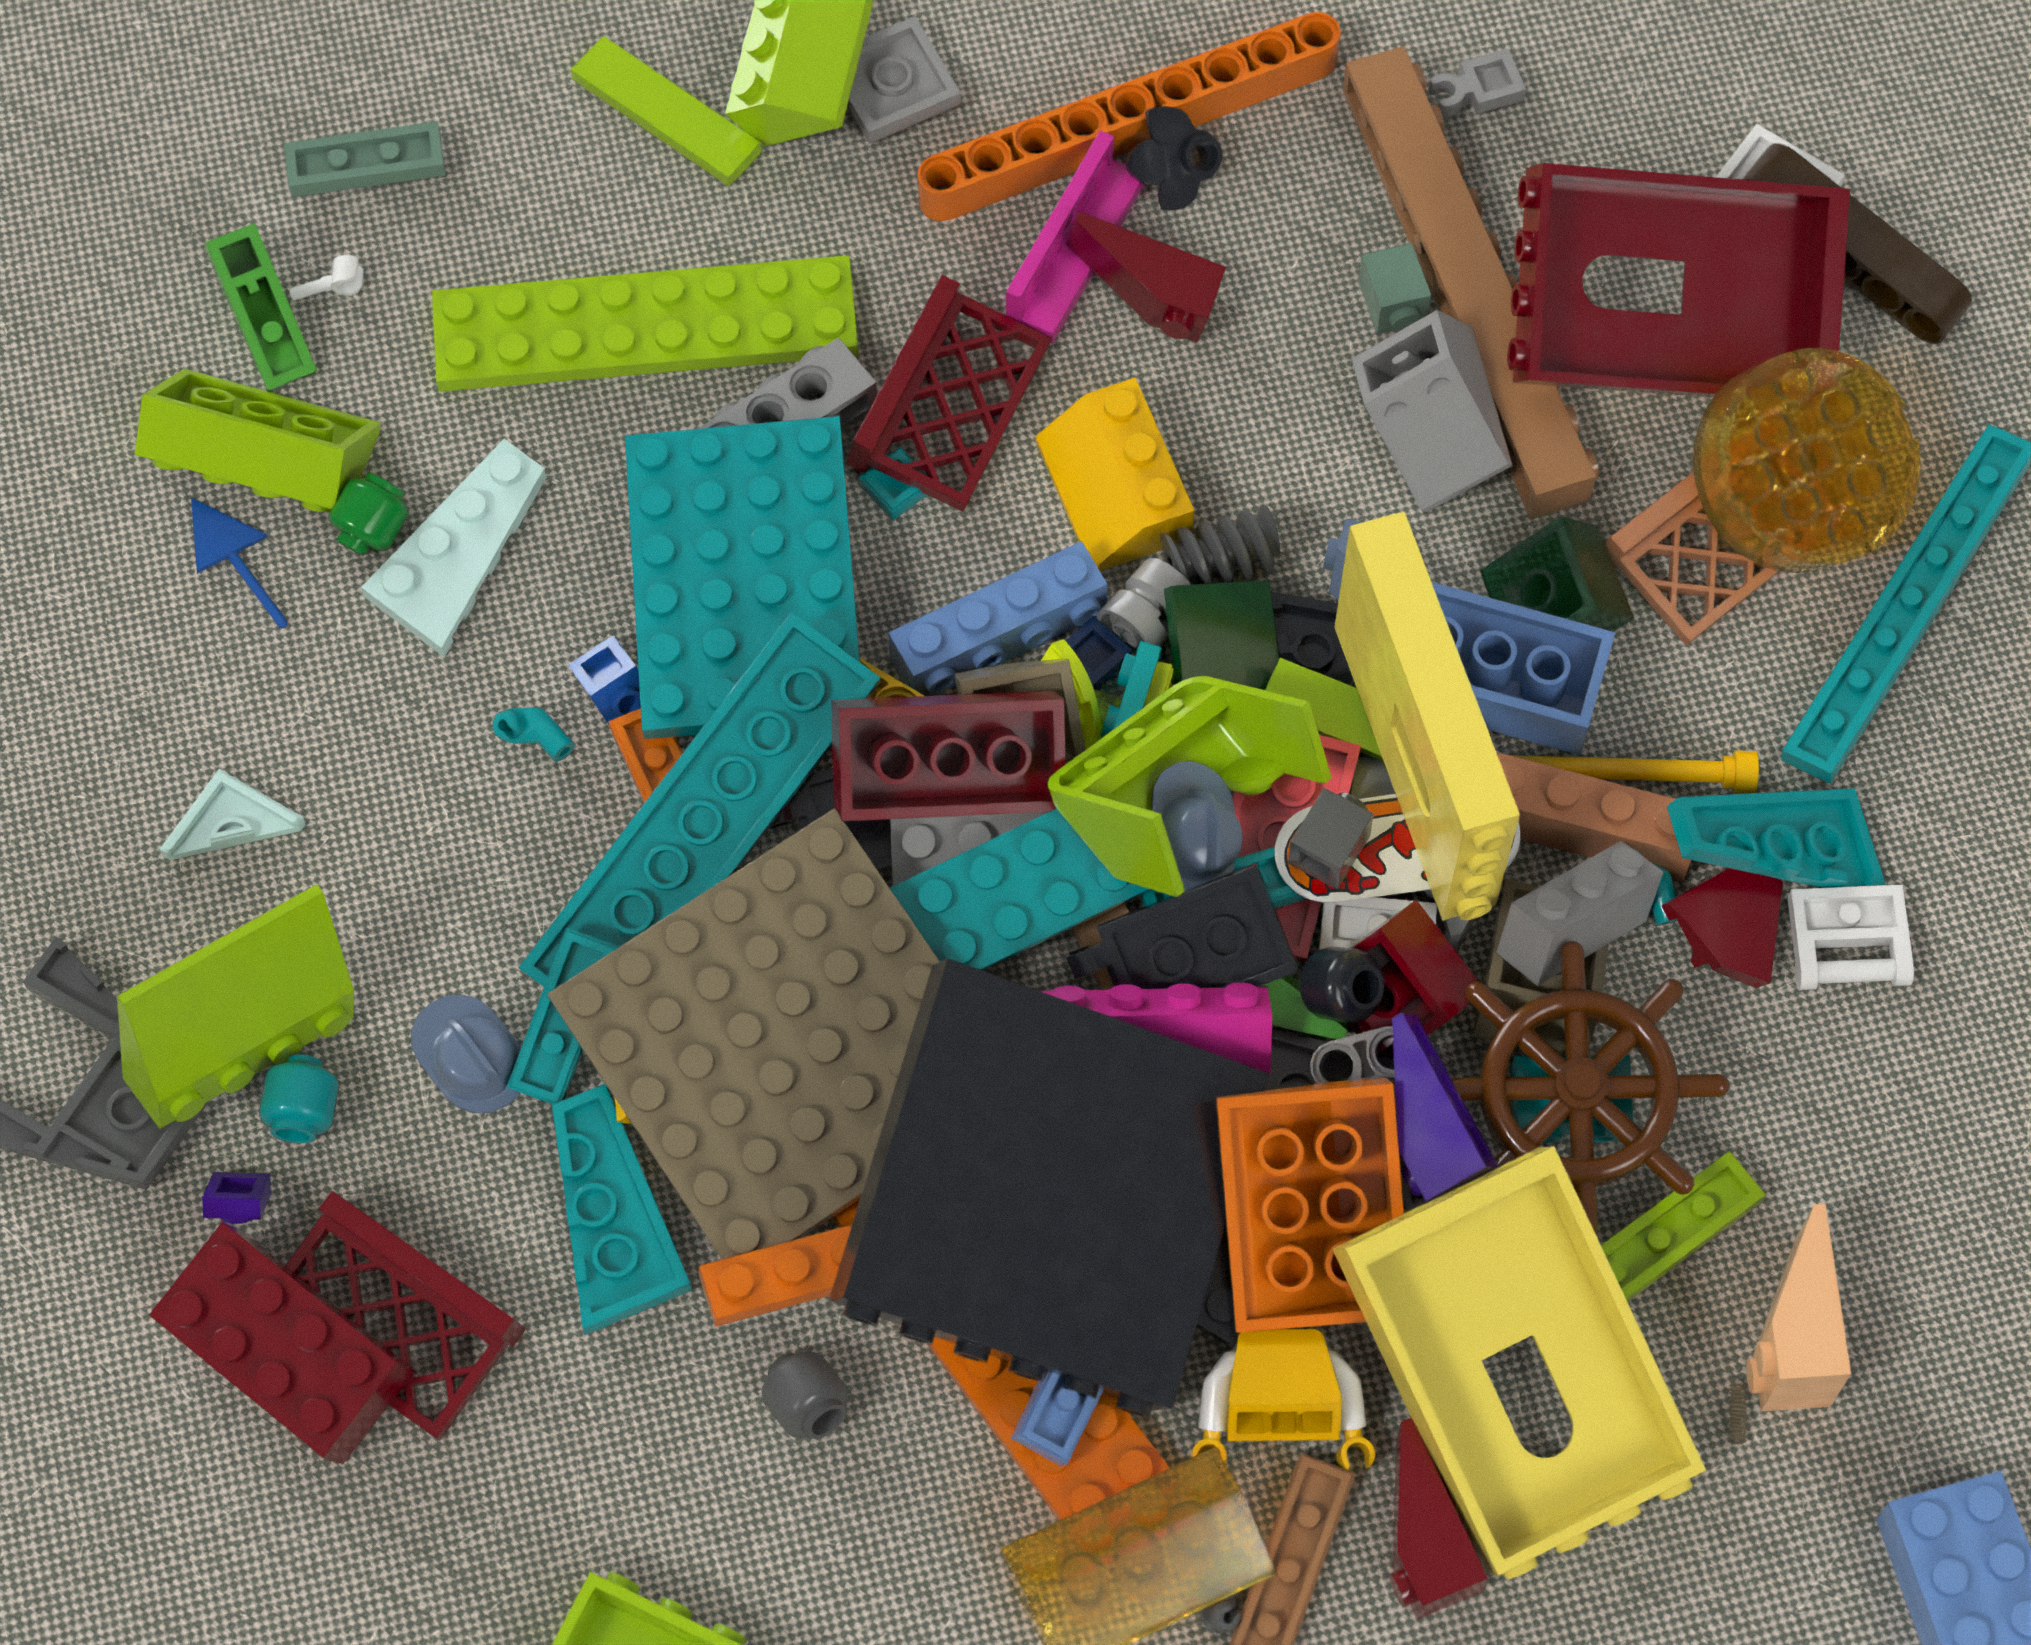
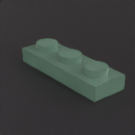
M438 121L284 143L288 186L292 197L446 176Z

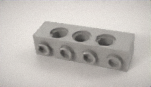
M838 337L825 347L817 346L809 350L802 357L800 363L783 374L769 376L759 385L757 391L740 402L726 404L715 414L712 420L698 429L840 416L842 432L867 415L877 397L876 381ZM813 393L822 395L821 398L813 401L802 398Z

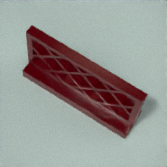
M941 274L852 442L846 464L863 473L870 466L902 483L919 488L923 493L964 512L1052 338L959 293L958 290L961 283ZM960 312L980 321L986 335L961 341L954 324ZM949 337L951 344L943 346L946 338ZM1017 339L1035 348L1030 359L1008 364L1000 343ZM990 346L998 368L974 374L966 352ZM956 355L964 377L940 383L933 367L934 361ZM1022 373L1020 379L1016 384L1013 375ZM925 378H927L930 386L921 388ZM1003 378L1010 394L1009 400L987 406L979 384ZM969 387L977 409L952 415L944 393ZM934 396L942 418L918 425L911 409L912 403ZM996 415H1000V417H999V419H998V421H997V423H996V425H995L994 422H993L992 417H993V416H996ZM905 419L907 428L898 430ZM982 420L989 439L986 443L965 448L957 426ZM947 429L955 451L930 457L922 435ZM912 438L920 461L904 465L885 456L892 443ZM979 456L973 468L970 459ZM960 461L967 479L962 491L959 492L941 483L935 468ZM918 471H925L926 475H924V474H922V473H920V472H918Z
M332 1190L319 1207L323 1214L289 1259L286 1266L299 1275L307 1264L308 1274L300 1275L299 1277L320 1294L319 1281L349 1276L353 1306L341 1308L340 1310L349 1317L355 1316V1322L365 1330V1313L394 1308L399 1339L381 1343L390 1350L400 1348L401 1359L411 1367L410 1346L440 1340L444 1371L417 1377L413 1375L403 1387L406 1390L407 1402L396 1396L390 1403L391 1407L440 1441L508 1345L514 1347L527 1328ZM329 1232L345 1242L348 1266L318 1272L315 1252ZM356 1251L372 1262L358 1264ZM381 1269L389 1273L393 1299L363 1304L359 1274ZM401 1283L417 1294L403 1296ZM427 1301L434 1305L439 1331L408 1337L404 1306ZM446 1315L462 1326L448 1329ZM474 1334L489 1345L474 1366L454 1369L450 1338ZM466 1377L457 1389L455 1379ZM446 1381L448 1403L433 1422L418 1411L415 1386Z

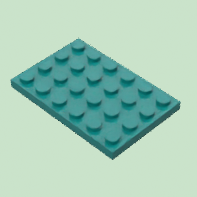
M840 416L625 435L641 722L644 739L697 735L791 612L860 662Z

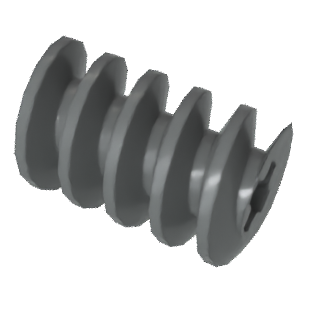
M1266 505L1260 506L1258 509L1257 520L1250 511L1244 510L1239 512L1236 525L1229 516L1219 517L1216 531L1208 521H1202L1196 527L1195 536L1187 527L1178 528L1175 534V543L1166 532H1161L1160 535L1165 562L1178 570L1191 585L1192 579L1198 578L1201 584H1212L1213 573L1217 572L1225 583L1233 582V568L1236 567L1240 568L1247 580L1253 579L1254 563L1258 561L1268 575L1273 574L1274 560L1280 553V541L1276 523L1270 509Z

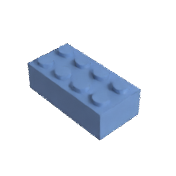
M2002 1471L1889 1501L1876 1518V1522L1921 1645H2031V1548Z

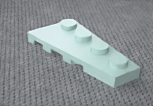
M503 439L361 587L364 597L445 657L453 643L452 636L462 618L466 620L476 603L475 596L486 576L488 574L492 575L501 559L500 552L510 534H514L546 480L544 467L506 439Z

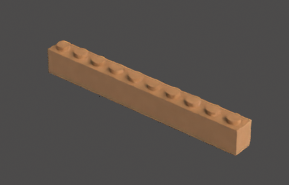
M1404 46L1346 62L1343 83L1344 96L1407 240L1413 244L1435 304L1439 311L1473 328L1512 462V466L1508 468V471L1529 519L1532 520L1590 502L1595 480L1599 478V468L1592 450L1589 448L1584 450L1578 437L1579 423L1573 407L1570 404L1564 405L1558 392L1559 386L1513 383V370L1508 368L1507 352L1510 340L1516 338L1517 316H1513L1511 312V295L1515 284L1518 283L1512 273L1506 274L1500 262L1501 248L1494 231H1486L1481 219L1482 206L1479 196L1474 188H1467L1462 177L1463 163L1460 153L1455 146H1448L1444 137L1445 126L1442 113L1436 104L1430 105L1425 94L1426 81L1422 68L1418 63H1411Z

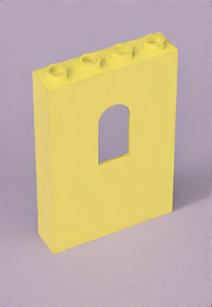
M1405 511L1349 527L1334 628L1442 921L1457 916L1461 920H1471L1485 915L1492 909V906L1497 904L1520 813Z
M1541 1147L1528 1152L1332 1248L1485 1572L1497 1576L1504 1574L1506 1579L1523 1575L1538 1565L1535 1557L1554 1547L1558 1553H1562L1582 1545L1590 1539L1588 1530L1606 1521L1609 1526H1616L1627 1522L1642 1512L1639 1504L1657 1495L1660 1500H1667L1678 1496L1693 1486L1690 1478L1706 1471L1555 1147ZM1530 1336L1533 1337L1572 1423V1433L1566 1447L1560 1453L1546 1458L1534 1456L1523 1448L1482 1360Z

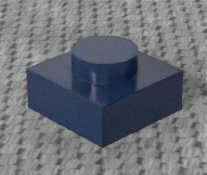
M1094 616L1065 640L1083 664L1094 692L1098 691L1121 669L1126 653L1132 655V649Z

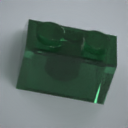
M1559 516L1480 570L1489 597L1492 599L1612 632L1635 619L1598 525Z

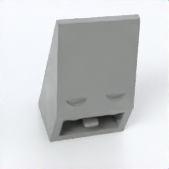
M1436 310L1352 358L1364 405L1421 511L1426 513L1512 466L1471 326Z

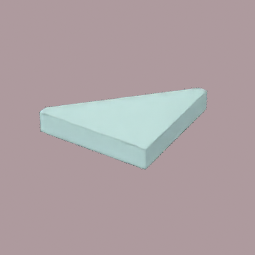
M218 769L161 846L160 851L163 857L168 860H174L299 832L306 824L301 815Z

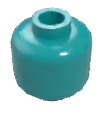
M292 1055L289 1057L288 1062L274 1065L266 1073L259 1116L262 1122L270 1128V1133L273 1137L290 1143L314 1142L317 1135L327 1132L332 1126L339 1083L334 1074L322 1068L323 1062L320 1059L309 1055Z

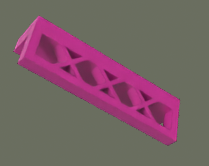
M1101 130L1006 291V316L1051 337V344L1056 340L1094 274V271L1066 245L1078 211L1121 227L1145 185L1130 175L1124 163L1113 159L1114 136Z

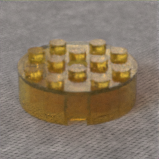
M1824 348L1797 349L1744 370L1728 381L1716 393L1707 406L1696 432L1693 451V471L1696 489L1706 515L1721 537L1737 552L1759 565L1777 571L1790 573L1814 572L1854 560L1866 553L1872 552L1885 543L1901 526L1911 509L1918 489L1921 467L1920 446L1918 437L1913 439L1909 423L1902 408L1907 406L1895 388L1882 374L1862 360L1836 350Z

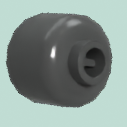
M810 1351L796 1354L787 1353L771 1364L768 1369V1376L762 1387V1401L790 1436L804 1439L823 1438L837 1429L845 1418L849 1399L848 1388L822 1355Z

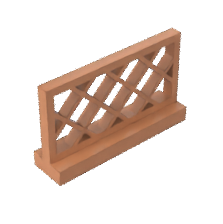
M1767 414L1613 534L1597 554L1610 570H1613L1616 566L1621 570L1686 646L1846 518L1776 438L1781 430ZM1769 457L1784 471L1785 489L1758 485V466ZM1748 475V484L1738 483L1741 479ZM1725 492L1747 495L1746 519L1719 516L1720 496ZM1757 496L1784 500L1783 524L1756 521ZM1794 501L1811 503L1826 520L1816 528L1794 526ZM1710 505L1709 514L1699 513ZM1685 523L1708 526L1707 550L1680 547V530ZM1718 527L1745 530L1744 555L1717 551ZM1755 532L1782 535L1781 556L1777 559L1754 556ZM1671 535L1670 545L1660 544ZM1792 537L1802 538L1792 546ZM1646 554L1669 556L1668 581L1649 579L1636 562ZM1679 558L1707 561L1705 586L1678 582ZM1716 563L1744 566L1743 586L1738 590L1715 587ZM1753 567L1763 569L1753 577ZM1661 591L1667 592V598L1661 593ZM1677 594L1705 597L1704 617L1693 626H1690L1676 610ZM1714 598L1724 599L1722 603L1714 608Z

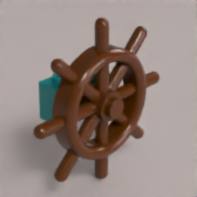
M1569 941L1561 949L1563 990L1537 997L1515 1012L1483 983L1472 982L1467 986L1465 991L1467 1000L1499 1030L1492 1039L1485 1054L1480 1077L1451 1079L1463 1101H1480L1487 1128L1496 1144L1502 1150L1495 1158L1499 1167L1528 1152L1541 1148L1540 1145L1542 1143L1558 1142L1562 1140V1134H1570L1571 1158L1559 1157L1594 1232H1596L1598 1228L1596 1186L1620 1180L1636 1171L1643 1164L1647 1165L1676 1193L1685 1195L1693 1190L1695 1182L1692 1175L1662 1149L1660 1145L1663 1143L1674 1122L1679 1098L1722 1097L1729 1091L1730 1084L1728 1079L1721 1074L1678 1075L1670 1046L1655 1025L1682 997L1684 990L1678 980L1668 979L1663 982L1638 1009L1614 995L1586 989L1584 949L1578 942ZM1564 1019L1566 1055H1560L1534 1030L1546 1023ZM1587 1019L1603 1023L1617 1030L1595 1055H1589ZM1518 1046L1527 1056H1515L1509 1067V1077H1506L1510 1056L1515 1047ZM1634 1046L1642 1056L1649 1075H1631L1630 1054L1628 1053ZM1632 1098H1652L1648 1119L1643 1129L1634 1123ZM1508 1100H1511V1110L1508 1104ZM1619 1140L1625 1145L1624 1148L1613 1154L1594 1159V1142L1601 1143Z

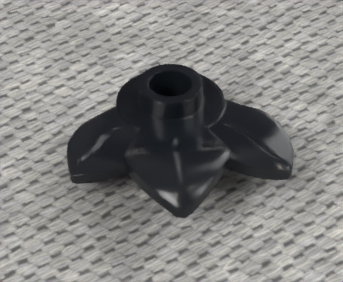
M1166 106L1153 107L1145 112L1150 138L1141 141L1131 150L1125 166L1130 175L1137 181L1147 185L1159 186L1158 202L1161 210L1182 209L1195 199L1201 181L1211 178L1216 173L1222 162V149L1219 142L1210 133L1204 130H1195L1190 118L1184 111ZM1192 147L1197 150L1199 156L1195 165H1193L1191 160Z

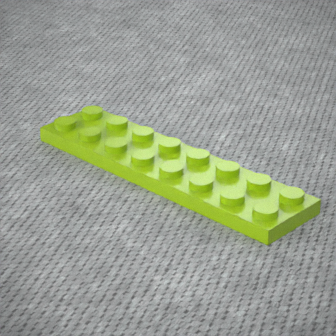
M849 255L432 290L436 383L439 392L797 362L809 350L817 346L825 347L838 337L855 357L859 356Z

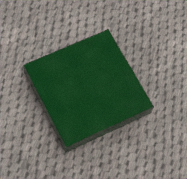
M1270 581L1177 585L1164 588L1172 666L1175 673L1174 683L1177 684L1192 677L1209 676L1265 690L1279 661Z

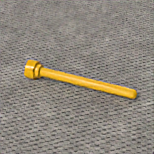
M1734 750L1733 756L1723 755L1722 761L1510 755L1602 780L1721 783L1722 788L1732 789L1733 794L1757 793L1759 762L1757 751Z

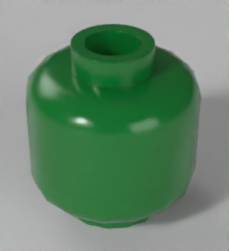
M370 472L366 473L364 479L360 477L348 479L328 515L331 525L340 531L336 541L362 556H365L368 548L376 551L389 550L409 515V509L405 502L402 501L405 492Z

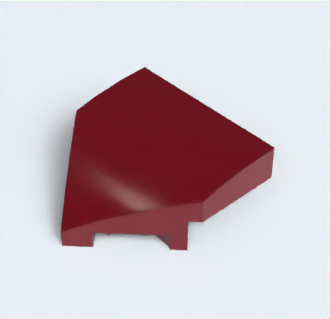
M1725 868L1720 872L1705 877L1694 887L1661 905L1669 921L1677 919L1692 947L1690 961L1694 968L1709 963L1713 971L1756 989L1771 984L1783 881L1765 875Z

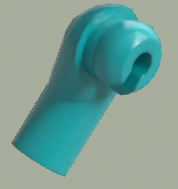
M541 708L506 709L496 714L492 722L493 732L499 739L512 744H539L555 762L565 759L575 747L572 739Z

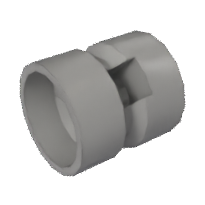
M1148 558L1126 581V590L1121 589L1117 591L1100 609L1097 619L1132 649V655L1136 656L1140 641L1162 647L1169 640L1164 588L1177 585H1191V583L1170 564L1159 559Z

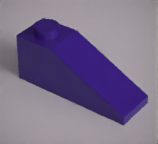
M1401 1013L1392 1018L1398 1149L1405 1164L1400 1166V1171L1411 1192L1416 1197L1423 1195L1425 1201H1430L1498 1168L1499 1165L1417 1015Z

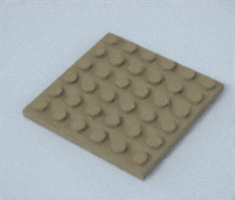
M834 808L561 984L547 995L722 1260L800 1239L860 1200L931 968L940 961L845 822L841 821L840 815Z

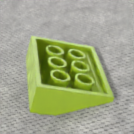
M318 884L117 995L123 1080L159 1129L175 1120L183 1122L194 1117L201 1111L206 1102L224 1092L230 1094L239 1091L258 1072L272 1064L277 1065L288 1062L289 1057L298 1055L303 1046L321 1036L325 1038L334 1036L348 1025L350 1019L354 1018V988L324 892Z

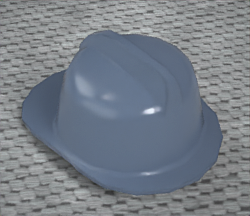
M1192 761L1174 763L1161 772L1155 782L1151 807L1152 811L1161 813L1184 889L1188 890L1231 873L1234 870L1235 860L1241 850L1243 836L1241 824L1235 815V807L1230 789L1221 776L1204 764Z
M466 995L445 996L429 1003L417 1015L411 1029L412 1050L419 1064L443 1095L457 1108L471 1113H492L508 1106L520 1094V1092L506 1087L521 1047L494 1011L485 1003Z

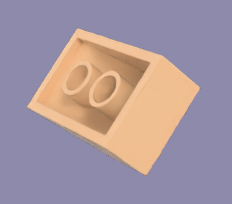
M1814 1204L1793 1243L1760 1338L1756 1343L1753 1358L1747 1359L1748 1387L1751 1394L1759 1393L1761 1411L1831 1407L1851 1375L1826 1204Z

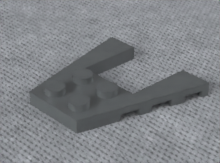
M55 937L23 980V983L29 991L107 1035L112 1040L49 1127L0 1099V1149L147 1190L209 1101L205 1103L201 1111L194 1117L183 1122L175 1120L159 1129L123 1080L117 998L68 949L60 938Z

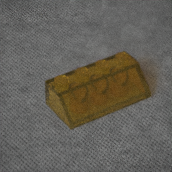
M1216 1447L1001 1548L1010 1584L1043 1645H1129L1275 1575L1273 1564L1243 1493Z

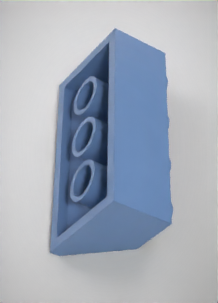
M1432 582L1487 729L1581 755L1615 632Z

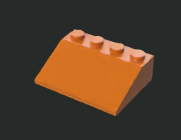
M1387 1078L1328 1082L1217 1097L1236 1333L1366 1322L1332 1248L1404 1214L1393 1083Z

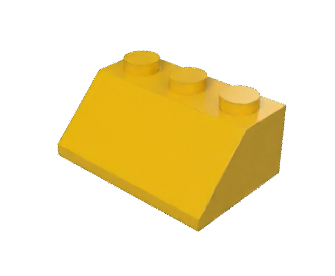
M1136 377L1085 394L1035 436L1037 447L1078 542H1083L1100 572L1162 551L1161 532H1166L1174 543L1178 528L1187 527L1193 533L1195 510Z

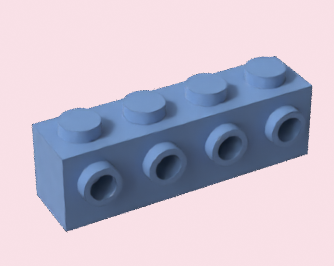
M1081 541L888 632L890 662L905 685L924 696L941 694L956 685L955 673L1000 665L1030 649L1044 645L1059 635L1082 626L1092 616L1097 618L1098 612L1107 603L1108 584Z

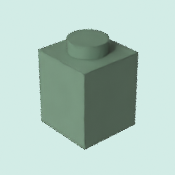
M1412 242L1361 256L1358 283L1377 334L1392 330L1399 332L1428 315L1431 293Z

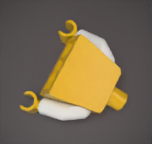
M1288 1328L1239 1333L1236 1350L1224 1353L1203 1382L1198 1424L1200 1429H1204L1203 1439L1198 1441L1192 1450V1462L1196 1470L1199 1471L1200 1453L1207 1448H1214L1221 1454L1218 1474H1221L1226 1469L1228 1456L1223 1444L1220 1443L1221 1432L1227 1431V1441L1339 1440L1340 1430H1344L1345 1442L1336 1452L1338 1467L1349 1471L1347 1449L1350 1446H1354L1363 1452L1365 1469H1368L1375 1460V1449L1368 1439L1362 1437L1361 1428L1367 1425L1360 1377L1337 1351L1327 1349L1324 1335L1317 1329Z

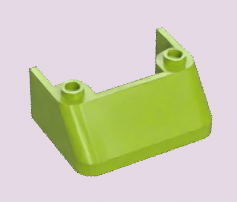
M1198 676L1175 684L1064 765L1049 778L1048 788L1054 806L1113 877L1178 897L1185 892L1161 813L1152 811L1151 807L1153 786L1161 772L1174 763L1192 761L1204 764L1219 774L1230 790L1241 792L1244 795H1257L1265 792L1284 773L1323 784L1332 779L1309 701L1209 676Z

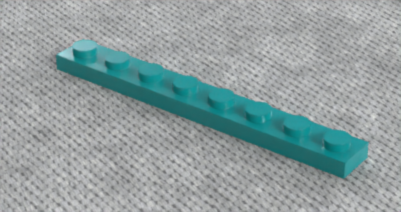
M1988 424L1782 750L1783 762L1829 784L1833 782L2030 467L2031 442Z

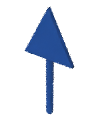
M191 498L197 574L228 558L278 627H287V619L238 555V552L266 539L267 534Z

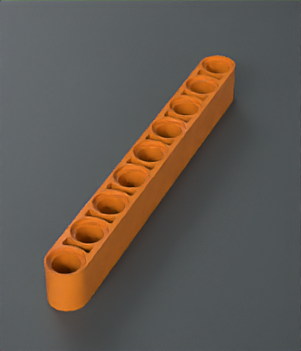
M1308 13L934 154L925 159L918 169V201L920 210L926 217L932 220L948 221L1073 174L1077 171L1100 130L1114 136L1113 158L1131 152L1141 141L1150 138L1145 112L1153 107L1166 106L1184 111L1190 118L1193 126L1196 127L1325 78L1334 71L1337 65L1341 34L1339 23L1334 17L1326 13ZM1316 44L1321 45V47H1314L1311 45ZM1264 62H1274L1276 64L1270 65ZM1224 79L1230 82H1219L1217 80ZM1172 97H1181V98H1183V99H1182V100H1173V99H1171V98H1172ZM1129 114H1130V115H1136L1137 117L1127 118V117H1124L1123 115H1129ZM1085 132L1089 133L1090 135L1081 136L1077 135L1076 133ZM1040 150L1043 151V153L1034 154L1030 153L1029 151ZM994 168L996 171L986 172L982 171V169ZM937 186L949 187L948 189L944 190L934 189V187Z

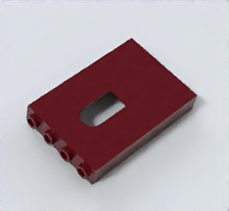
M1541 163L1527 168L1526 176H1522L1518 187V204L1520 208H1524L1523 230L1518 231L1514 244L1515 260L1520 262L1519 284H1515L1511 295V312L1513 316H1517L1516 338L1510 340L1507 352L1508 368L1513 370V383L1806 405L1836 403L1850 189ZM1600 256L1684 262L1681 315L1600 308L1594 305L1584 292V272L1587 266Z

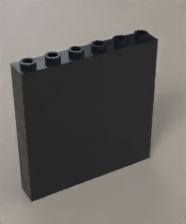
M946 959L933 965L829 1301L845 1306L843 1316L851 1320L877 1326L879 1318L901 1325L898 1334L905 1338L925 1344H933L934 1337H938L955 1343L953 1353L961 1357L987 1363L989 1355L1009 1361L1008 1371L1027 1379L1042 1381L1044 1372L1058 1374L1060 1377L1065 1378L1063 1389L1078 1392L1079 1396L1082 1397L1089 1396L1096 1399L1100 1388L1103 1390L1102 1393L1118 1398L1116 1408L1134 1415L1150 1417L1152 1410L1172 1409L1226 1224L1216 1098L1264 1091L1269 1073L951 959Z

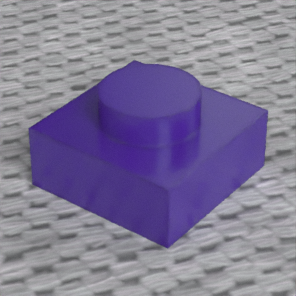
M213 1172L202 1196L203 1218H219L230 1224H242L251 1220H261L271 1196L270 1173Z

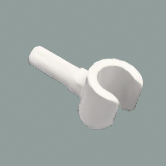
M353 255L338 256L333 261L332 275L290 288L291 297L295 301L331 290L341 295H355L362 287L363 268L357 267L358 259Z

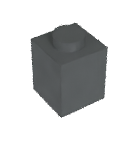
M1323 788L1290 842L1288 864L1338 890L1371 835L1374 814L1369 812L1365 804L1358 798L1347 793H1339L1337 795Z

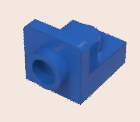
M614 635L568 665L607 723L641 708L638 668Z

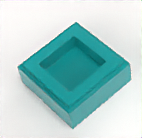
M901 447L888 455V457L904 465L914 462ZM872 467L859 476V485L892 521L927 496L919 488L902 483Z

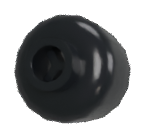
M1330 946L1317 950L1307 959L1301 971L1299 986L1301 998L1305 1006L1316 1017L1331 1021L1355 1023L1368 1019L1378 1009L1383 999L1385 982L1383 970L1377 959L1368 952L1354 948Z

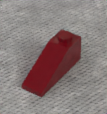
M1078 211L1066 245L1146 323L1161 329L1169 337L1189 339L1198 343L1208 321L1226 266Z
M1411 1417L1401 1421L1396 1436L1392 1564L1395 1572L1389 1574V1580L1400 1605L1403 1608L1411 1605L1417 1620L1482 1593L1488 1578Z

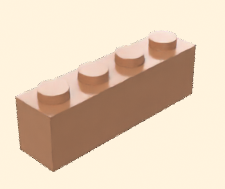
M1496 752L1520 813L1518 823L1521 840L1590 858L1622 840L1648 861L1666 868L1671 874L1672 879L1684 881L1691 860L1681 856L1666 807L1676 800L1675 798Z

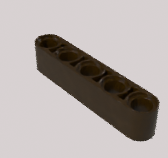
M1773 143L1768 146L1742 178V180L1842 188L1795 150L1780 143ZM1850 194L1844 280L1922 341L1930 344L1941 343L1971 306L1973 300L1970 291L1959 279Z

